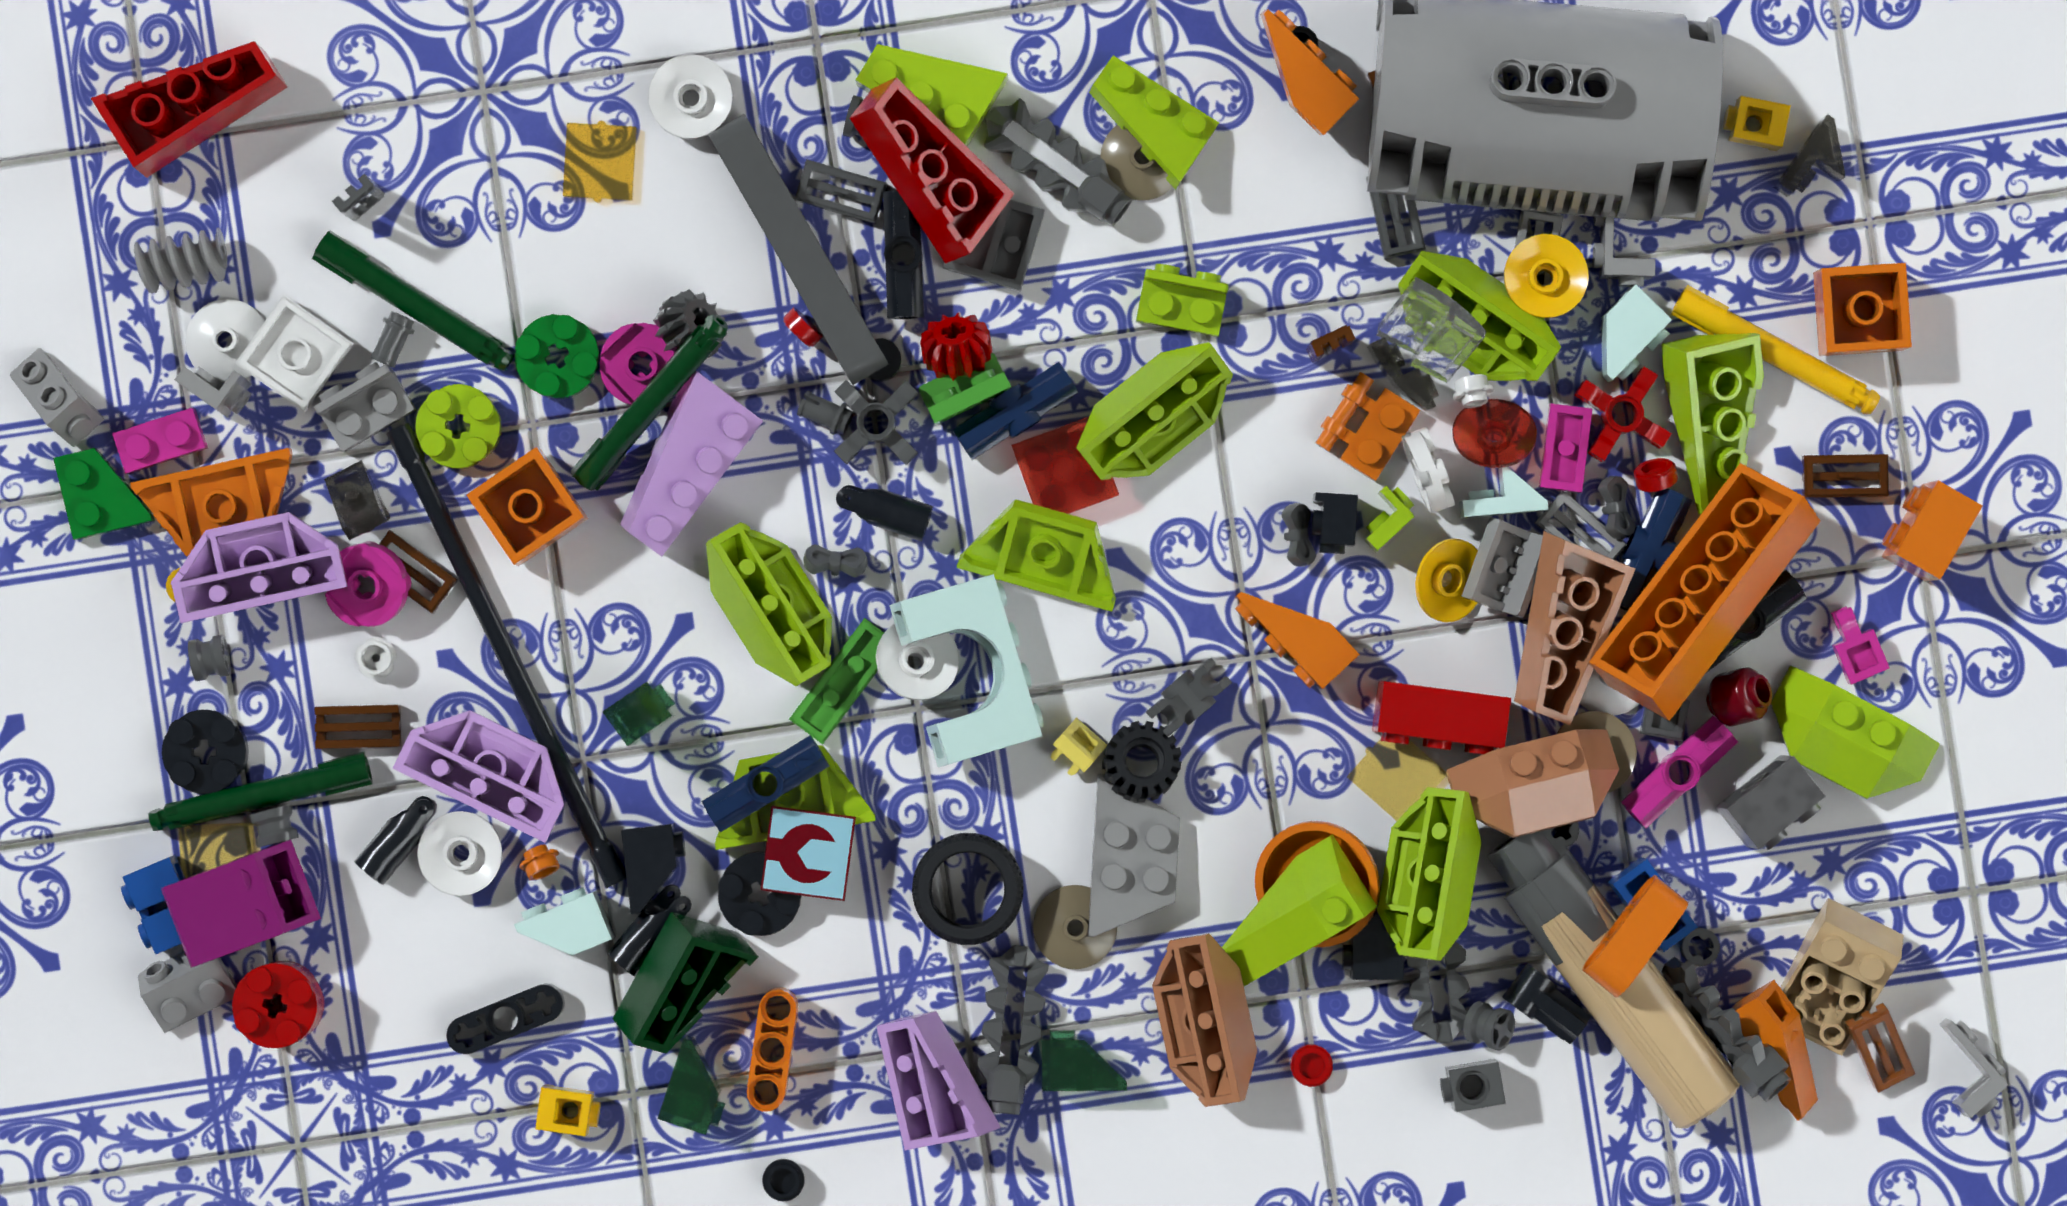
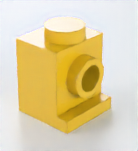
M1740 96L1736 100L1735 106L1728 105L1725 112L1723 130L1730 131L1728 141L1778 151L1783 147L1791 105ZM1755 117L1760 123L1758 131L1752 132L1747 129V118Z
M545 1084L541 1087L535 1129L586 1137L589 1134V1127L598 1126L601 1102L593 1101V1091ZM567 1102L575 1103L578 1107L577 1116H566L563 1111L564 1104Z

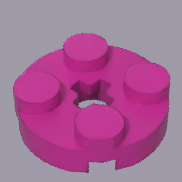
M647 323L627 324L613 332L603 345L600 360L601 379L608 391L625 404L631 405L674 355L672 350L664 351L666 344L663 339L655 337L659 329L657 325ZM636 354L642 358L648 354L652 357L653 361L649 364L652 371L647 376L642 372L637 375L632 373L631 370L635 364L631 359Z
M373 541L351 545L341 550L340 555L347 587L330 590L325 593L327 604L332 612L345 623L358 627L361 625L374 627L394 618L404 607L412 584L411 577L406 572L400 558L387 547L378 545ZM360 574L365 578L370 576L374 580V594L370 591L362 594L358 590L361 586V582L358 579Z

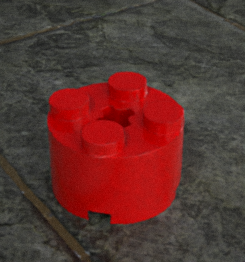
M275 961L261 965L248 972L235 989L232 1001L235 1026L247 1039L259 1046L266 1048L290 1046L306 1038L316 1029L324 1011V995L314 975L306 967L298 963ZM280 994L282 995L281 1002L287 1005V1010L276 1014L274 1012L275 1007L270 1004V999L278 997Z

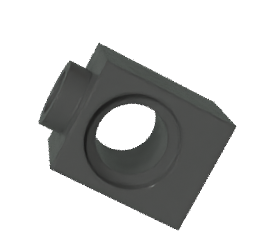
M1496 1059L1445 1067L1447 1077L1440 1078L1442 1098L1444 1104L1451 1103L1452 1109L1455 1112L1506 1104L1499 1062ZM1468 1075H1477L1482 1080V1089L1474 1097H1465L1460 1091L1461 1081Z

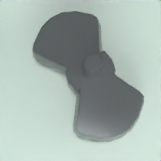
M1609 476L1603 479L1598 486V491L1607 503L1602 508V512L1604 515L1609 514L1606 532L1614 539H1625L1632 535L1636 529L1635 523L1627 512L1625 502L1628 484L1620 476Z
M1290 504L1285 507L1281 514L1289 529L1284 534V539L1291 541L1287 559L1294 566L1305 567L1313 563L1316 558V552L1308 536L1311 511L1305 504Z
M814 544L806 549L803 557L804 567L814 575L829 570L832 575L837 576L841 570L852 577H858L865 572L868 563L865 552L859 547L838 552L830 551Z

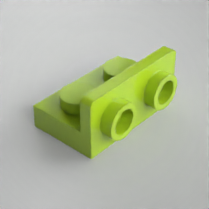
M1158 263L1155 264L1154 270H1145L1136 322L1219 337L1229 284L1220 283L1221 275L1197 271L1196 278L1179 275V267Z

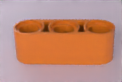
M1656 875L1652 876L1637 891L1583 965L1582 971L1615 998L1619 997L1636 979L1683 915L1689 902Z
M783 987L769 990L762 997L758 1008L747 1085V1098L756 1110L762 1112L778 1108L787 1093L799 1007L795 994ZM774 996L786 998L790 1004L789 1015L782 1019L771 1016L767 1010V1003L770 998ZM768 1038L780 1040L784 1046L783 1057L778 1060L767 1059L761 1051L762 1042ZM762 1080H770L775 1083L778 1088L777 1099L772 1102L761 1101L755 1092L756 1084Z

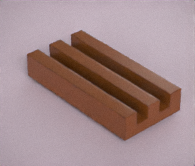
M1884 1003L1875 1006L1877 1011L1872 1014L1868 1010L1861 1013L1862 1019L1856 1022L1853 1018L1845 1021L1870 1081L1878 1093L1915 1075L1889 1010ZM1881 1022L1902 1068L1897 1072L1894 1070L1876 1028V1025ZM1865 1030L1868 1031L1887 1075L1883 1079L1880 1077L1862 1035V1032Z

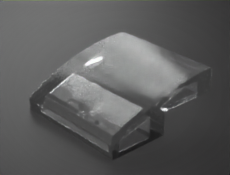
M1415 277L1379 323L1376 336L1412 352L1413 356L1410 366L1448 383L1485 338L1486 330L1467 310L1452 298Z

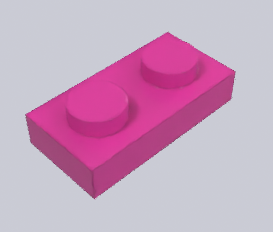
M1549 404L1539 488L1582 493L1592 408Z
M193 407L112 433L125 474H131L208 448L196 409Z

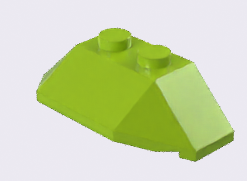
M1421 251L1398 284L1400 293L1404 297L1406 310L1414 332L1475 375H1486L1488 381L1522 379L1538 381L1561 349L1560 343L1544 318L1535 317L1519 308L1510 299L1505 284L1467 258Z
M1209 342L1161 352L1094 405L1076 448L1100 480L1111 479V477L1149 476L1215 424L1224 401L1227 384H1230L1233 373Z
M742 522L706 542L711 593L755 663L794 686L800 685L831 666V655L829 653L832 637V616L789 547L764 533L750 529V526Z
M1791 665L1772 698L1771 706L1776 715L1789 756H1794L1802 766L1865 799L1921 781L1940 745L1939 742L1898 717L1828 681Z
M1427 787L1421 794V798L1410 806L1391 827L1377 912L1388 934L1396 944L1395 948L1398 954L1401 956L1441 961L1468 925L1481 848V838L1469 792Z

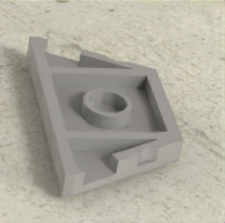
M1105 774L1097 775L1087 937L1098 936L1175 903L1180 818L1148 799L1144 803H1137V798L1133 797L1130 801L1123 799L1125 794L1120 791L1116 794L1111 790L1113 784L1111 781L1106 782Z

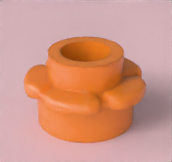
M545 844L535 846L523 854L525 860L520 863L519 867L526 872L530 881L545 878L560 868L556 858L559 852L557 849L548 850Z

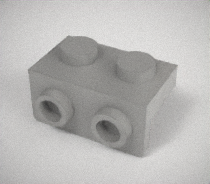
M1490 517L1462 597L1494 610L1523 618L1532 601L1543 535L1526 531L1500 519Z
M184 950L182 953L166 961L152 963L138 975L140 996L164 1033L233 1000L237 987L236 982L220 957L191 968Z

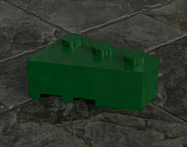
M671 912L612 1019L633 1045L667 1054L703 1016L700 1010L718 992L723 995L731 987L728 981L745 963L751 966L759 956L738 932Z

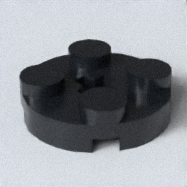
M215 710L191 711L175 720L169 726L162 744V760L166 771L170 775V779L176 785L198 794H209L226 789L236 781L245 769L248 761L249 749L244 732L227 715ZM203 739L208 740L209 747H216V756H210L208 764L201 763V758L194 755V748L200 747L201 740Z
M751 852L740 856L726 868L718 883V903L723 916L734 928L747 935L767 936L781 931L794 920L801 905V895L778 892L769 893L767 895L769 903L764 906L759 901L753 903L750 901L748 895L753 892L751 885L758 882L761 886L765 852Z

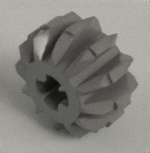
M690 289L680 292L674 297L671 296L664 301L659 308L660 312L653 320L659 327L655 337L663 339L666 344L664 351L672 350L675 354L698 325L703 326L706 323L705 318L707 316L717 315L715 311L717 303H707L704 292L694 294ZM722 338L718 339V341L720 342L719 345L708 356V358L718 352V349L722 346Z

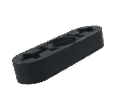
M544 983L456 1018L448 1026L446 1033L447 1042L455 1052L470 1054L553 1021L562 1013L565 1006L564 995L558 987L552 984ZM543 991L546 997H555L556 1003L551 1006V1014L546 1015L543 1009H539L529 1014L533 1022L526 1024L525 1011L517 1002L518 999L525 998V1006H528L539 1000L538 992ZM510 1007L516 1012L518 1021L514 1029L503 1031L495 1025L494 1014L498 1008ZM485 1014L487 1028L494 1035V1038L488 1040L485 1031L472 1038L474 1044L472 1046H468L466 1041L458 1042L456 1034L461 1031L460 1024L465 1023L468 1028L476 1027L483 1023L478 1015Z

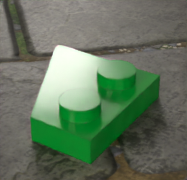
M92 448L53 458L73 540L155 521L151 511L140 502L121 476H118L98 449Z

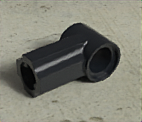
M1527 963L1502 998L1527 1017L1537 1019L1560 1039L1571 1044L1584 1030L1591 1015L1558 991L1556 984Z

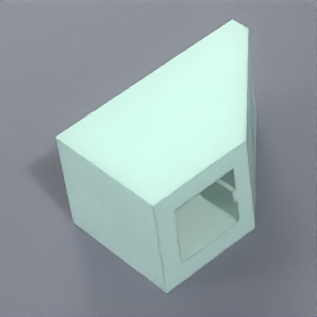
M1636 284L1601 317L1602 377L1607 382L1614 380L1616 376L1622 381L1625 380L1640 364L1635 357L1646 346L1653 351L1670 334L1665 327L1672 319Z
M584 887L560 896L563 904L548 911L545 903L521 912L524 920L514 924L517 933L572 956L615 938L597 891L586 894Z

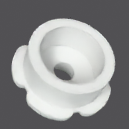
M1484 374L1466 376L1454 382L1456 393L1453 394V399L1463 403L1464 408L1479 407L1488 402L1487 397L1494 391V387L1488 384L1487 376Z
M380 637L368 638L366 643L359 645L355 652V661L359 665L358 669L368 678L388 676L394 669L393 662L397 659L394 646L390 643H385V640ZM374 654H378L380 656V660L378 662H374L372 660V656Z

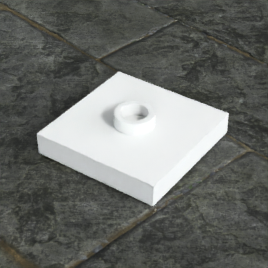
M283 295L235 364L306 413L354 344Z

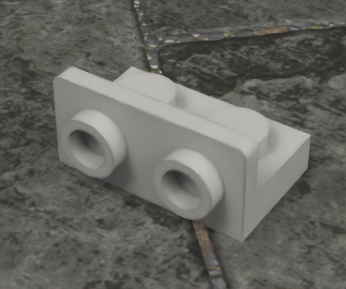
M376 362L365 367L355 374L358 381L344 389L341 384L331 387L319 395L322 402L313 407L316 413L322 417L339 448L344 453L416 411L415 406L392 367L387 364L379 367Z
M184 366L174 379L227 418L232 411L238 414L251 397V393L247 390L252 383L235 370L224 384L201 367H198L193 373Z

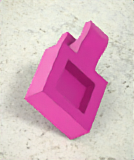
M1845 606L1831 612L1834 624L1843 638V641L1832 645L1848 684L1852 685L1890 668L1874 629L1861 633L1851 607L1847 608Z

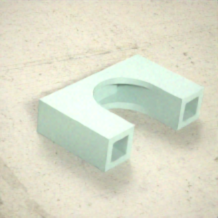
M994 574L889 605L901 646L945 633H958L968 636L979 643L988 654L992 664V688L987 699L978 709L967 715L926 727L937 767L1042 737L1040 729L1043 727L1042 713L1036 703H1032L1028 687H1031L1030 673L1025 663H1020L1016 649L1019 646L1018 633L1012 622L1008 623L1004 609L1007 605L1006 593L1000 582L996 583Z

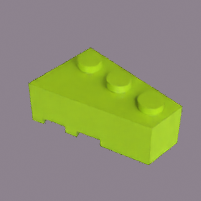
M877 44L855 80L857 87L869 93L872 88L897 77L968 147L1008 81V73Z

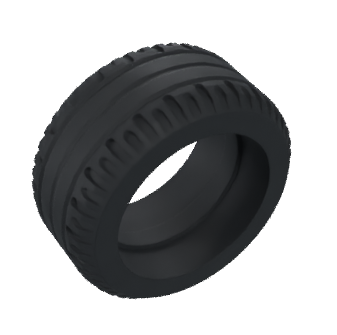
M977 833L951 835L934 844L918 863L912 883L913 902L925 926L943 940L960 945L981 944L1002 934L1015 920L1022 904L1024 890L1020 867L1011 852L995 839ZM976 853L991 860L1002 875L1004 882L1002 903L990 918L981 923L973 925L955 923L946 918L934 902L932 895L934 875L945 860L956 854Z

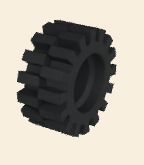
M1139 721L1132 722L1130 727L1123 726L1116 735H1113L1103 754L1105 756L1102 761V769L1106 770L1104 775L1106 782L1111 781L1113 784L1111 790L1116 794L1119 791L1124 793L1123 799L1128 801L1132 797L1137 798V803H1144L1148 798H1151V801L1158 799L1162 793L1165 794L1170 789L1181 769L1182 762L1179 761L1181 750L1180 747L1176 748L1174 745L1177 740L1173 734L1167 737L1163 732L1165 729L1163 726H1160L1159 729L1154 728V722L1146 721L1145 725H1140ZM1145 747L1151 750L1157 758V770L1152 775L1146 777L1133 774L1126 764V755L1131 749Z

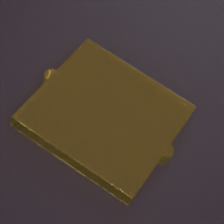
M602 120L598 124L567 123L563 197L593 198L596 203H600L602 199L633 201L637 127L606 125Z
M1380 738L1373 747L1365 749L1366 755L1347 775V778L1394 820L1398 821L1407 809L1421 798V794L1427 787L1436 788L1447 774L1410 740L1409 745L1380 741Z
M251 822L198 824L179 828L180 856L177 857L185 879L255 852L254 825Z

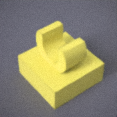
M1076 717L1053 743L1056 748L1051 754V759L1055 761L1061 754H1064L1073 762V765L1067 772L1072 776L1080 769L1085 772L1107 747V744Z

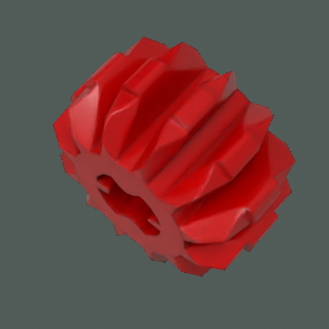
M960 312L954 317H947L942 314L940 322H928V330L921 333L920 345L923 362L926 364L927 370L935 372L937 378H943L947 375L951 377L952 381H955L958 376L963 375L971 378L973 371H985V363L992 360L991 353L993 350L990 332L987 329L986 323L978 322L976 315L964 318Z

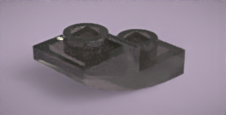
M1383 337L1367 346L1383 375L1402 396L1424 412L1436 407L1433 399L1439 395L1430 375L1425 374L1422 376L1419 368L1403 375L1400 368L1405 366V361L1395 342L1389 345L1386 338Z

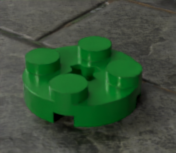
M551 314L536 319L524 329L515 345V364L519 376L530 389L545 397L565 399L578 395L592 383L598 369L600 349L594 334L585 324L569 315ZM554 345L558 349L567 348L569 355L564 358L566 365L562 368H559L555 363L548 365L546 358L551 355L549 348Z

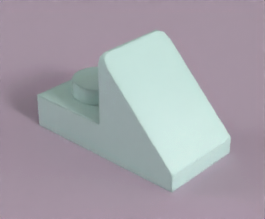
M1504 463L1498 464L1501 497H1494L1493 489L1468 492L1469 500L1459 502L1460 518L1548 510V501Z

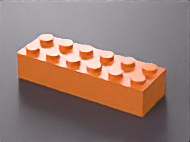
M1740 463L1589 661L1603 681L1614 690L1670 721L1820 523V519L1806 498Z

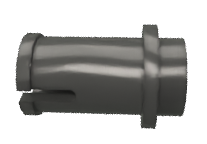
M391 311L389 317H384L382 320L386 324L370 357L395 368L396 361L408 335H413L415 330L412 329L414 324L412 319Z
M807 391L804 395L806 399L802 398L797 416L807 418L829 428L830 434L835 435L838 432L844 435L851 423L854 412L847 409L848 405L846 403H842L840 406L812 394L811 391Z

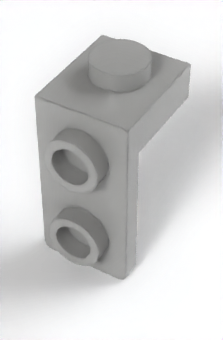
M1593 217L1594 226H1601L1600 243H1594L1592 257L1593 268H1600L1599 279H1619L1618 286L1633 287L1635 284L1638 287H1643L1644 280H1650L1655 276V259L1613 258L1614 217Z
M41 348L32 353L10 374L11 379L46 425L72 447H75L105 420L94 406L74 390L51 358Z
M1944 1019L1939 1025L1983 1074L1952 1103L1962 1115L1972 1118L1976 1114L1980 1118L1995 1107L1998 1103L1995 1097L2009 1085L2001 1076L2006 1070L1991 1053L1988 1052L1985 1056L1980 1053L1973 1045L1978 1038L1964 1022L1960 1020L1955 1024L1949 1019Z

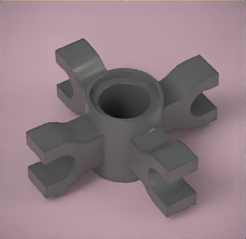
M847 380L834 391L857 415L858 428L834 450L846 465L869 442H884L905 465L918 454L895 430V417L919 395L907 381L883 404L869 403ZM873 411L883 412L888 417V426L880 434H871L864 426L866 416Z
M1212 658L1206 660L1194 672L1189 669L1160 693L1164 699H1160L1146 711L1150 718H1154L1158 713L1163 714L1167 718L1168 724L1163 730L1167 737L1182 726L1184 722L1190 725L1217 702L1213 696L1221 693L1232 683L1227 676H1224L1219 681H1215L1211 677L1210 669L1216 665Z

